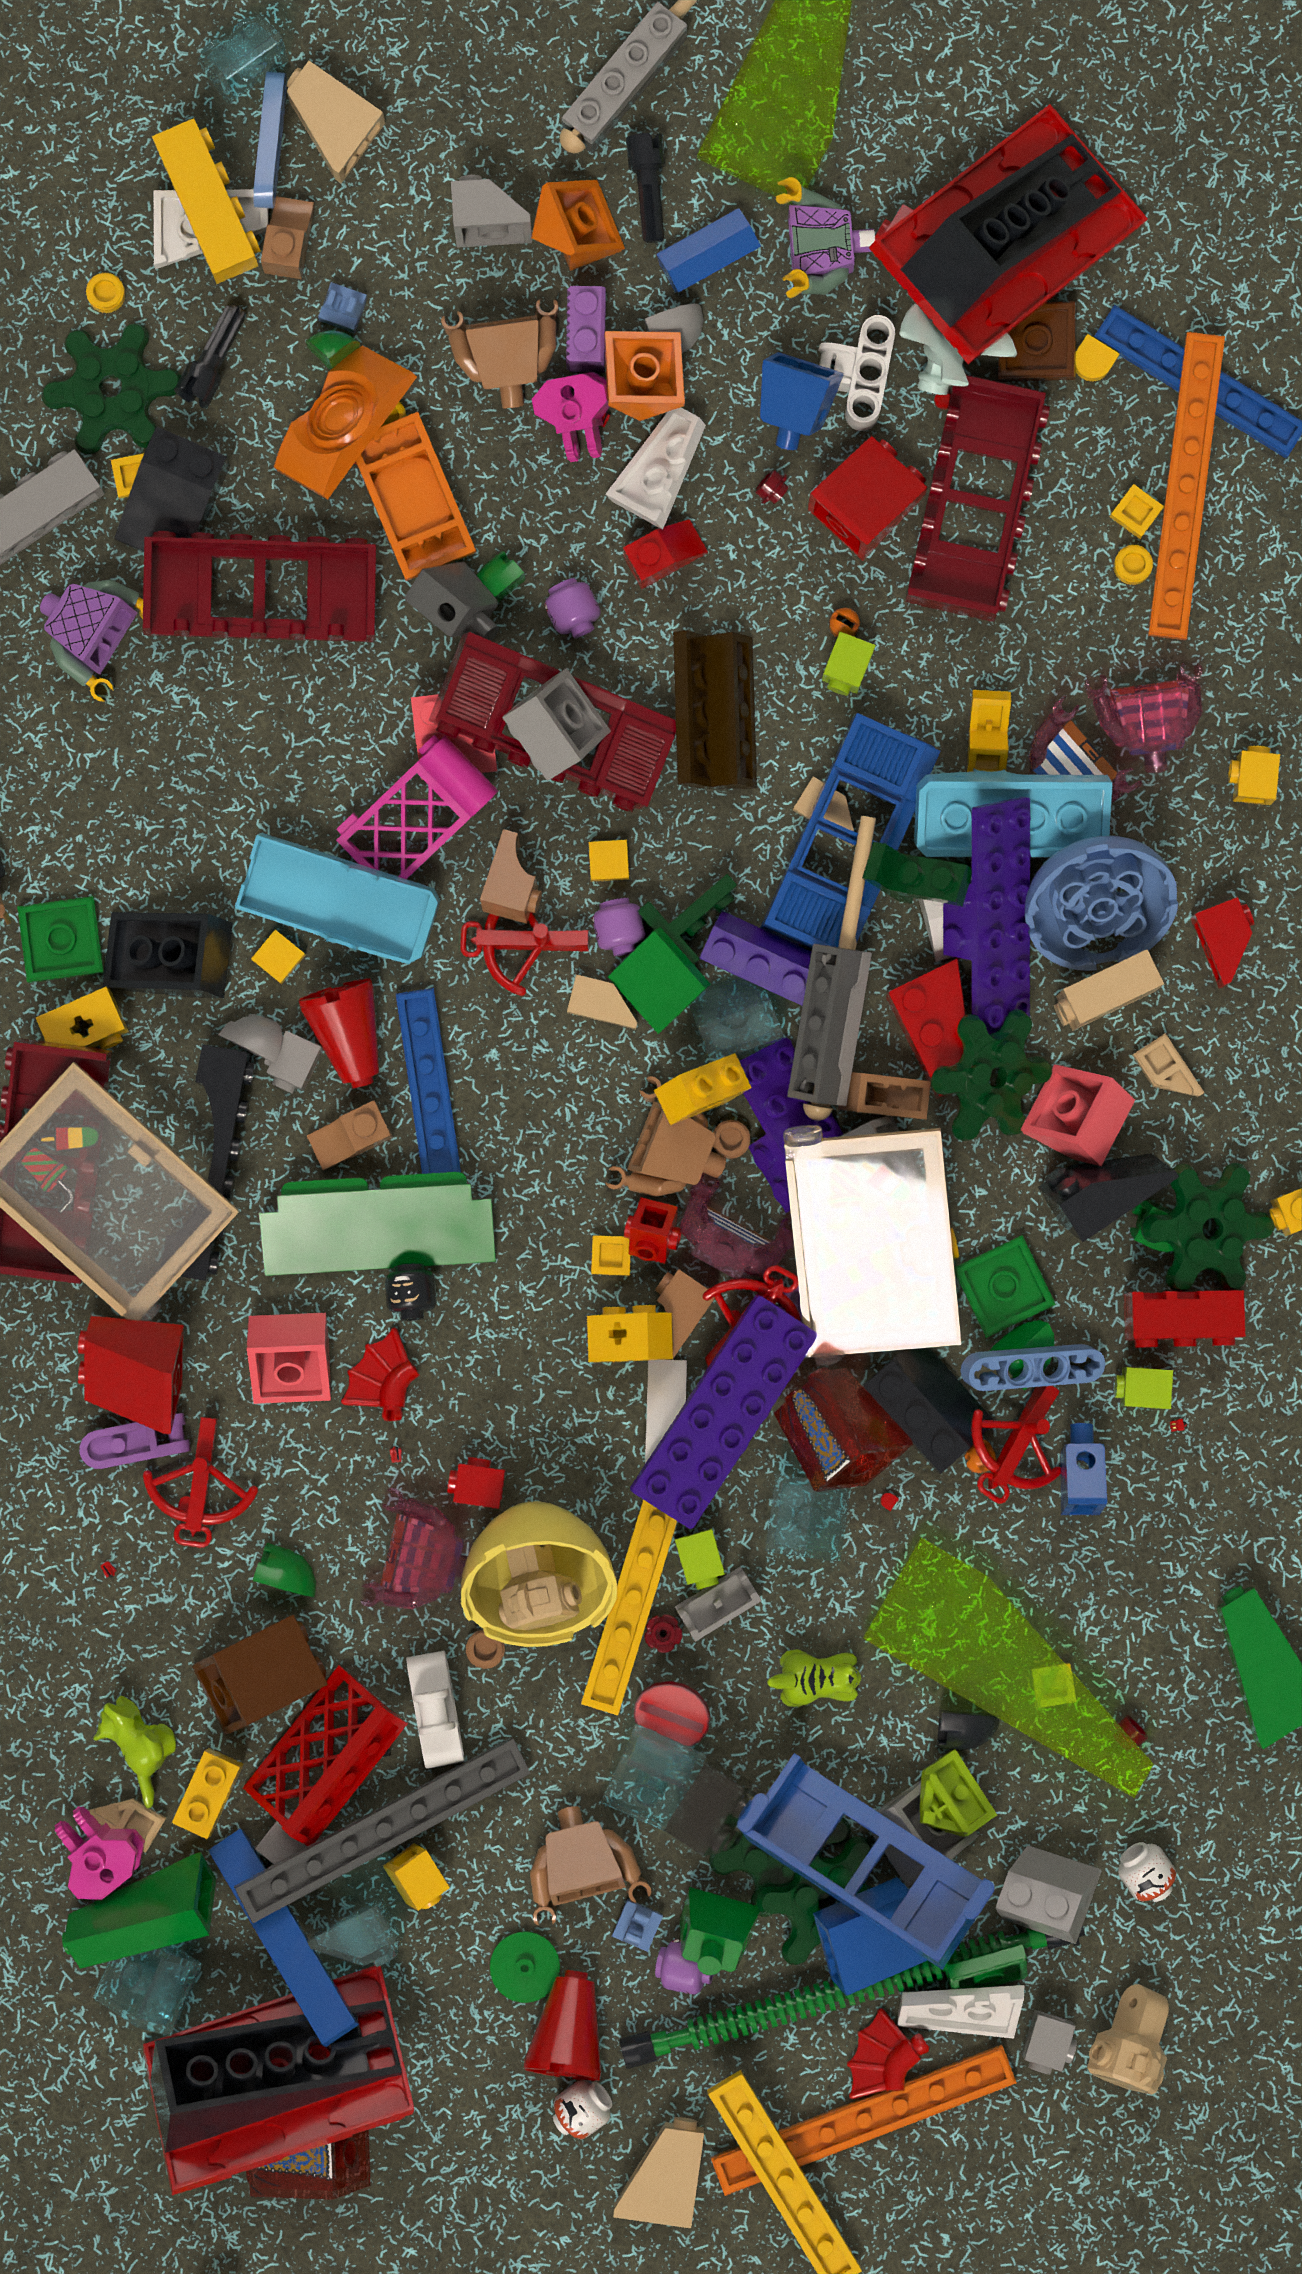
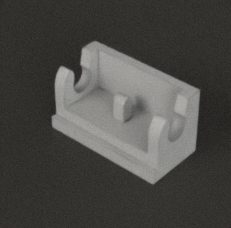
M741 1566L718 1580L719 1584L706 1587L675 1606L695 1642L762 1601Z

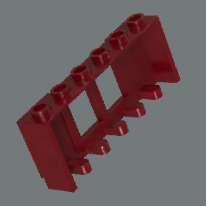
M966 375L969 382L968 386L952 387L905 602L994 622L998 611L1005 612L1010 590L1003 589L1006 574L1012 576L1014 574L1018 553L1011 552L1014 537L1019 539L1022 537L1026 516L1019 515L1022 501H1030L1034 479L1027 477L1030 464L1037 465L1039 461L1042 443L1036 442L1038 427L1046 428L1050 406L1043 405L1045 392ZM958 451L1017 463L1009 501L950 489ZM951 502L1005 514L1006 517L998 553L938 540L946 503Z
M153 532L152 537H144L143 635L373 642L375 636L376 544H368V540L364 538H347L345 543H329L330 539L327 537L313 536L308 537L306 542H292L291 537L285 535H272L268 537V541L253 540V536L248 534H232L230 539H214V534L192 533L191 538H176V534L173 532ZM212 558L254 559L253 618L211 617ZM266 560L308 561L307 620L265 618Z
M467 632L461 636L428 721L437 724L436 731L446 736L457 739L459 734L473 739L471 744L473 747L488 753H493L494 749L508 754L507 761L517 766L528 768L532 762L519 740L502 734L506 724L502 717L512 709L523 678L543 685L561 671L474 633ZM573 676L596 709L610 714L606 725L611 732L598 743L588 770L574 764L550 780L563 783L564 779L570 780L578 784L577 790L595 798H598L599 794H603L613 799V806L627 812H633L634 808L648 807L675 738L676 720Z
M22 1038L14 1041L13 1047L7 1048L5 1057V1070H10L9 1086H3L1 1094V1108L6 1109L5 1124H0V1142L23 1118L24 1108L31 1109L73 1062L77 1063L108 1091L112 1050ZM75 1089L55 1112L84 1116L83 1125L95 1126L100 1132V1140L93 1147L80 1149L79 1157L49 1153L60 1162L63 1161L70 1165V1168L78 1169L73 1210L65 1209L60 1213L58 1211L60 1208L32 1206L89 1256L105 1116ZM21 1149L0 1172V1177L14 1190L18 1162H20L21 1157L27 1151ZM0 1208V1274L76 1284L83 1282Z

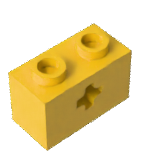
M107 987L36 1017L46 1042L92 1048L100 1045L101 1049L105 1050L123 1042L121 1035L129 1032L113 994ZM81 1020L86 1021L88 1024L93 1023L94 1025L88 1029L89 1036L87 1037L74 1032L80 1028L79 1021Z
M734 1053L682 1073L655 1089L654 1092L669 1124L673 1125L723 1105L752 1087Z
M656 1305L632 1306L633 1313L626 1314V1307H603V1315L587 1316L588 1362L673 1359L672 1313L656 1312Z
M211 1748L206 1749L172 1823L208 1839L217 1825L244 1763Z

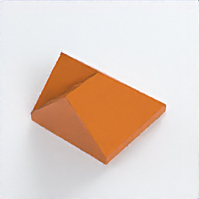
M598 180L547 182L542 186L531 238L563 252L570 271L625 249Z
M605 331L604 345L608 406L639 421L684 406L680 332Z

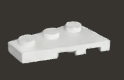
M254 189L226 190L229 198L237 196L246 216L240 219L244 232L252 230L254 236L266 232L267 224L269 225V208L254 207ZM154 190L155 269L202 254L203 252L176 191Z
M681 407L668 411L607 491L606 495L615 504L663 530L706 426L698 416Z
M1024 1985L902 1992L897 2026L1014 2039L1024 2001Z

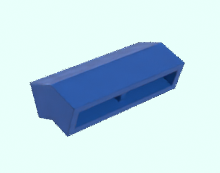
M738 208L657 253V258L673 290L679 293L756 250L761 245L749 222Z

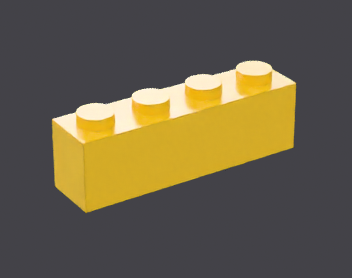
M193 118L152 136L216 284L258 267L255 254L261 252L252 230L244 232L240 219L246 216L237 196L229 198L224 187L230 183V180L222 162L214 164L209 151L214 150L215 146L207 128L199 130Z

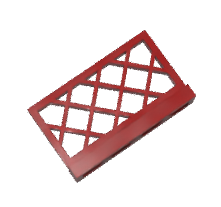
M341 1666L335 1669L326 1681L328 1685L320 1688L243 1787L282 1826V1830L291 1838L306 1846L317 1841L408 1724ZM344 1680L349 1684L348 1700L334 1703V1692ZM371 1704L375 1709L364 1723L358 1724V1707ZM348 1709V1726L334 1729V1711ZM324 1714V1731L310 1734L311 1721L316 1715ZM348 1735L346 1746L339 1754L333 1755L334 1737ZM324 1740V1757L310 1760V1742ZM300 1744V1762L286 1764V1753L292 1746ZM323 1766L321 1778L315 1785L309 1786V1769ZM300 1770L299 1788L285 1791L286 1773ZM276 1775V1793L263 1795L258 1789L267 1777ZM299 1797V1806L288 1819L285 1816V1799Z

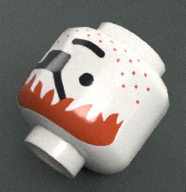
M1139 1842L1124 1851L1120 1857L1121 1863L1118 1873L1132 1896L1139 1901L1153 1900L1158 1902L1165 1899L1172 1892L1171 1886L1177 1874L1175 1867L1163 1850L1155 1844Z
M579 2080L555 2098L553 2121L562 2134H570L577 2139L587 2138L608 2123L612 2100L605 2088L598 2082L594 2081L591 2083L587 2080Z

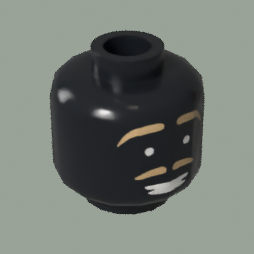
M424 1264L394 1266V1272L386 1276V1306L389 1311L401 1314V1321L423 1320L424 1312L435 1308L437 1304L435 1276L431 1271L425 1270Z

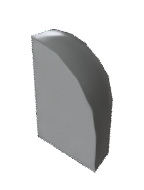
M699 304L681 305L645 318L646 332H680L683 353L690 349L701 335L704 322L701 306Z
M249 1014V1016L242 1017L236 1022H228L218 1034L246 1051L273 1063L276 1062L281 1050L283 1038L281 1027L277 1022L256 1014Z

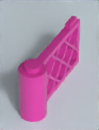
M433 735L418 750L423 757L361 817L358 818L353 813L336 829L341 834L336 841L358 864L380 871V857L401 858V874L398 877L407 879L498 792L492 783L446 735L440 740ZM416 773L428 784V799H407V782ZM401 789V798H391ZM434 791L442 800L434 799ZM384 804H401V825L380 824V808ZM407 804L428 805V826L407 825ZM434 805L449 806L460 818L450 827L434 826ZM374 815V824H364ZM357 830H374V851H360L349 838ZM380 830L401 831V852L380 851ZM407 831L428 832V848L423 853L407 852ZM434 832L443 833V834L434 842ZM367 857H374V865ZM407 858H415L416 860L407 867Z

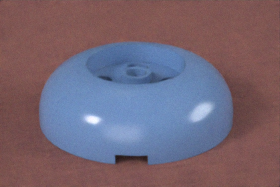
M1096 836L1074 842L1051 856L1037 871L1028 888L1025 900V921L1030 927L1028 933L1031 941L1037 950L1053 963L1070 969L1086 971L1097 970L1096 964L1114 960H1117L1119 963L1146 949L1150 950L1162 939L1175 919L1178 909L1175 878L1163 858L1153 849L1139 841L1120 836ZM1118 887H1120V888H1122V889H1124V890H1126V891H1125V892H1117L1116 889H1117ZM1113 933L1115 936L1120 934L1125 937L1123 942H1119L1114 950L1106 953L1095 954L1090 953L1087 949H1081V947L1090 943L1091 940H1095V937L1105 938Z

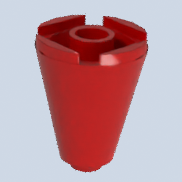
M371 978L345 982L343 986L324 988L301 997L298 1000L300 1010L342 1083H351L352 1088H359L373 1083V1076L379 1073L374 986L372 985Z
M565 1970L564 1977H556L524 2059L523 2069L526 2071L554 2077H573L575 2080H600L601 2061L595 1983L587 1980L588 1973Z

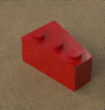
M955 959L889 991L886 995V999L927 1081H931L932 1075L938 1067L955 1065L963 1054V1043L958 1036L957 1028L960 1020L965 1016L958 959ZM931 1087V1089H932V1091H933V1093H934L936 1099H939V1098L945 1096V1095L937 1094V1093L933 1090V1088Z
M1244 1290L1124 1294L1125 1341L1135 1340V1348L1158 1347V1340L1173 1339V1347L1197 1346V1339L1212 1338V1346L1235 1345V1338L1246 1337Z

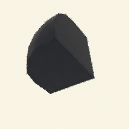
M939 1710L936 1749H956L961 1751L975 1749L983 1745L997 1731L1001 1715Z

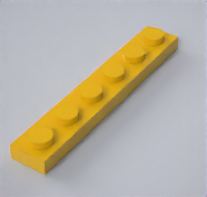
M645 1500L642 1502L617 1584V1599L611 1612L608 1614L581 1702L582 1705L618 1715L677 1524L675 1519Z
M739 2070L707 2090L709 2097L817 2274H858L862 2272L861 2266L743 2072Z

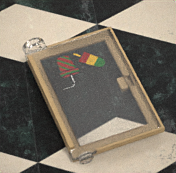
M75 1062L69 1066L0 1142V1208L126 1319L150 1321L161 1309L156 1302L240 1211Z
M814 1125L797 1126L783 1131L802 1322L818 1333V1338L808 1351L807 1357H815V1363L824 1366L837 1363L839 1361L838 1355L961 1345L941 1128L823 1138L822 1127Z

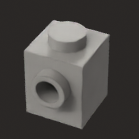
M285 1031L276 1062L273 1063L266 1059L264 1061V1064L269 1066L266 1073L274 1077L272 1085L293 1094L295 1088L305 1091L323 1053V1048Z
M1034 2010L1021 2054L1024 2060L1029 2061L1028 2068L1050 2075L1052 2069L1062 2072L1065 2062L1071 2064L1077 2046V2041L1072 2040L1076 2027L1075 2024L1070 2020Z

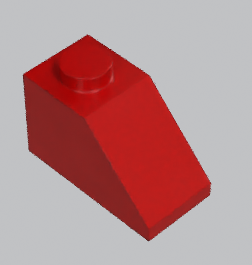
M690 519L665 526L663 530L661 528L656 529L623 547V558L641 589L708 553Z
M1238 897L1198 912L1190 918L1219 989L1232 982L1252 935L1250 926L1254 925L1253 916L1248 905H1241Z

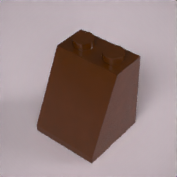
M294 1615L191 1665L225 1735L246 1727L328 1685L324 1678L326 1676L325 1667L317 1656H313L307 1643L309 1641L307 1630L300 1621H296Z

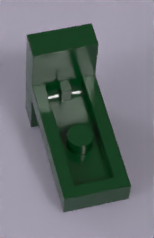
M873 842L862 879L899 902L911 904L913 898L963 907L972 877V868L964 864L902 854L885 843Z
M726 874L670 924L649 901L637 912L651 932L661 927L696 966L700 959L682 937L686 934L691 939L707 925L704 918L715 909L718 913H721L736 899L732 893L737 890V884Z

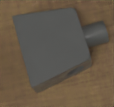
M465 562L422 569L404 597L410 605L450 637L462 636L467 632H471L491 641L499 631V627L490 619V616L498 606L497 599Z

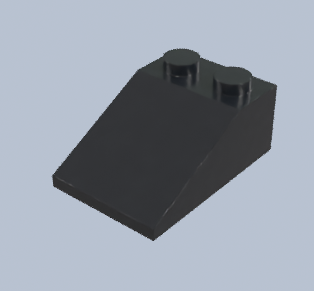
M156 426L139 465L114 539L144 552V537H152L153 532H173L176 534V538H191L192 533L202 532L230 468L227 456Z
M111 912L102 987L113 990L191 998H224L233 923L211 914Z
M1150 1153L1104 1160L1102 1166L1083 1163L1070 1165L1066 1168H1058L1046 1176V1182L1038 1186V1189L1060 1224L1080 1241L1084 1242L1173 1182L1179 1176L1173 1168Z

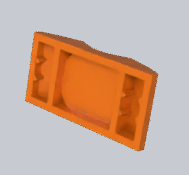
M363 345L354 350L328 372L321 395L314 402L312 408L291 422L278 451L274 468L328 500L417 376Z
M413 413L381 426L356 460V464L405 581L418 577L422 569L447 565L476 553L474 544L419 413Z

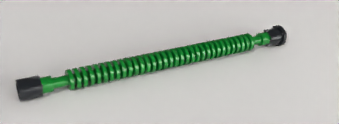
M1082 1925L1076 1944L1026 1928V1932L1005 1938L1001 1930L997 1932L998 1940H995L993 1933L987 1934L988 1943H985L983 1936L977 1937L978 1946L975 1945L974 1939L968 1940L969 1948L967 1949L964 1941L960 1942V1951H954L943 1970L927 1960L847 1996L835 1983L833 1987H830L828 1980L823 1981L824 1989L820 1990L819 1983H814L815 1992L812 1993L810 1992L809 1985L804 1986L805 1995H801L799 1988L793 1989L794 1998H791L789 1991L784 1992L786 2000L783 2001L780 1994H775L776 2003L773 2004L770 1996L765 1997L766 2006H762L761 2000L758 1999L755 2000V2009H752L751 2002L745 2003L747 2011L744 2012L741 2004L736 2005L737 2014L734 2015L731 2007L726 2008L727 2017H723L721 2010L716 2011V2020L713 2019L712 2013L706 2014L708 2021L704 2023L701 2015L696 2017L698 2025H694L692 2018L687 2019L688 2028L666 2033V2030L650 2034L648 2030L620 2038L622 2055L628 2070L656 2062L657 2057L669 2054L672 2048L693 2043L694 2049L698 2050L700 2049L699 2041L702 2040L704 2047H709V2038L712 2037L714 2045L720 2043L718 2035H722L724 2042L730 2041L729 2032H732L733 2038L737 2039L739 2038V2029L742 2030L743 2036H748L747 2027L751 2026L753 2034L759 2032L757 2024H761L763 2031L769 2030L768 2021H771L772 2028L778 2027L776 2019L780 2018L783 2026L788 2024L786 2016L789 2015L792 2023L797 2022L796 2013H800L801 2019L804 2020L807 2019L805 2012L807 2010H810L811 2017L817 2016L815 2010L817 2007L820 2008L821 2015L827 2013L825 2005L828 2004L831 2012L836 2011L835 2002L838 2001L841 2009L846 2008L845 1999L849 2000L850 2006L856 2005L854 2000L856 1996H858L861 2004L865 2002L864 1994L867 1993L870 2001L875 2000L874 1991H878L879 1998L885 1997L884 1988H887L889 1995L895 1994L893 1989L895 1985H897L899 1992H903L904 1987L902 1983L905 1982L909 1990L914 1989L912 1980H916L918 1987L924 1986L922 1978L926 1977L927 1983L931 1984L933 1983L932 1975L934 1974L937 1981H942L941 1972L945 1971L948 1979V1965L1015 1946L1023 1945L1024 1949L1031 1947L1032 1951L1048 1947V1950L1069 1944H1073L1074 1947L1080 1946L1079 1937L1085 1936L1084 1928Z

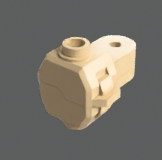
M550 1544L529 1545L506 1550L512 1578L500 1591L502 1603L499 1605V1615L505 1625L512 1629L532 1630L566 1621L577 1616L580 1612L578 1604L582 1602L581 1590L572 1577L556 1572Z
M1139 1984L1131 1985L1124 1991L1112 2028L1097 2033L1095 2043L1090 2048L1087 2069L1092 2075L1128 2090L1151 2095L1157 2093L1158 2087L1163 2081V2070L1167 2060L1165 2053L1159 2045L1169 2012V2004L1166 1997Z

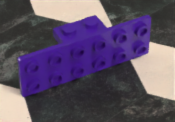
M1018 797L972 808V880H970L963 907L943 903V955L972 961V1014L980 1017L989 1034L998 1032L1003 1026L1006 1016L1013 1010H1022L1030 1017V935L1028 933L1030 927L1025 921V900L1030 886L1031 815L1030 798Z
M787 1037L739 1061L752 1087L743 1094L766 1133L765 1136L751 1144L748 1148L753 1155L755 1164L763 1172L772 1188L775 1199L781 1204L785 1213L791 1211L785 1163V1142L840 1137L844 1135L832 1113L824 1120H812L805 1114L803 1109V1103L811 1104V1102L787 1097L795 1048ZM832 1157L806 1160L812 1215L843 1268L850 1266L900 1237V1232L884 1204L865 1212L861 1205L850 1206V1221L845 1227L827 1228V1224L843 1223L846 1218V1207L829 1205L830 1167L835 1162Z
M755 1295L630 1486V1491L687 1528H694L818 1338V1333L761 1295Z

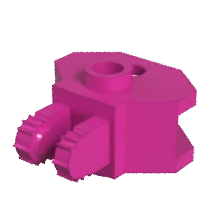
M588 372L547 380L532 398L534 414L554 425L557 434L562 433L567 460L570 462L578 461L580 457L576 430L581 429L585 431L587 449L592 458L601 457L602 444L598 426L603 425L602 416L610 408L607 397V379L595 372Z
M78 1806L73 1810V1817L88 1837L83 1841L66 1821L58 1822L54 1830L71 1852L67 1857L72 1862L68 1888L77 1899H103L133 1875L134 1870L141 1865L145 1840L136 1829H111L107 1823L101 1826L84 1806Z

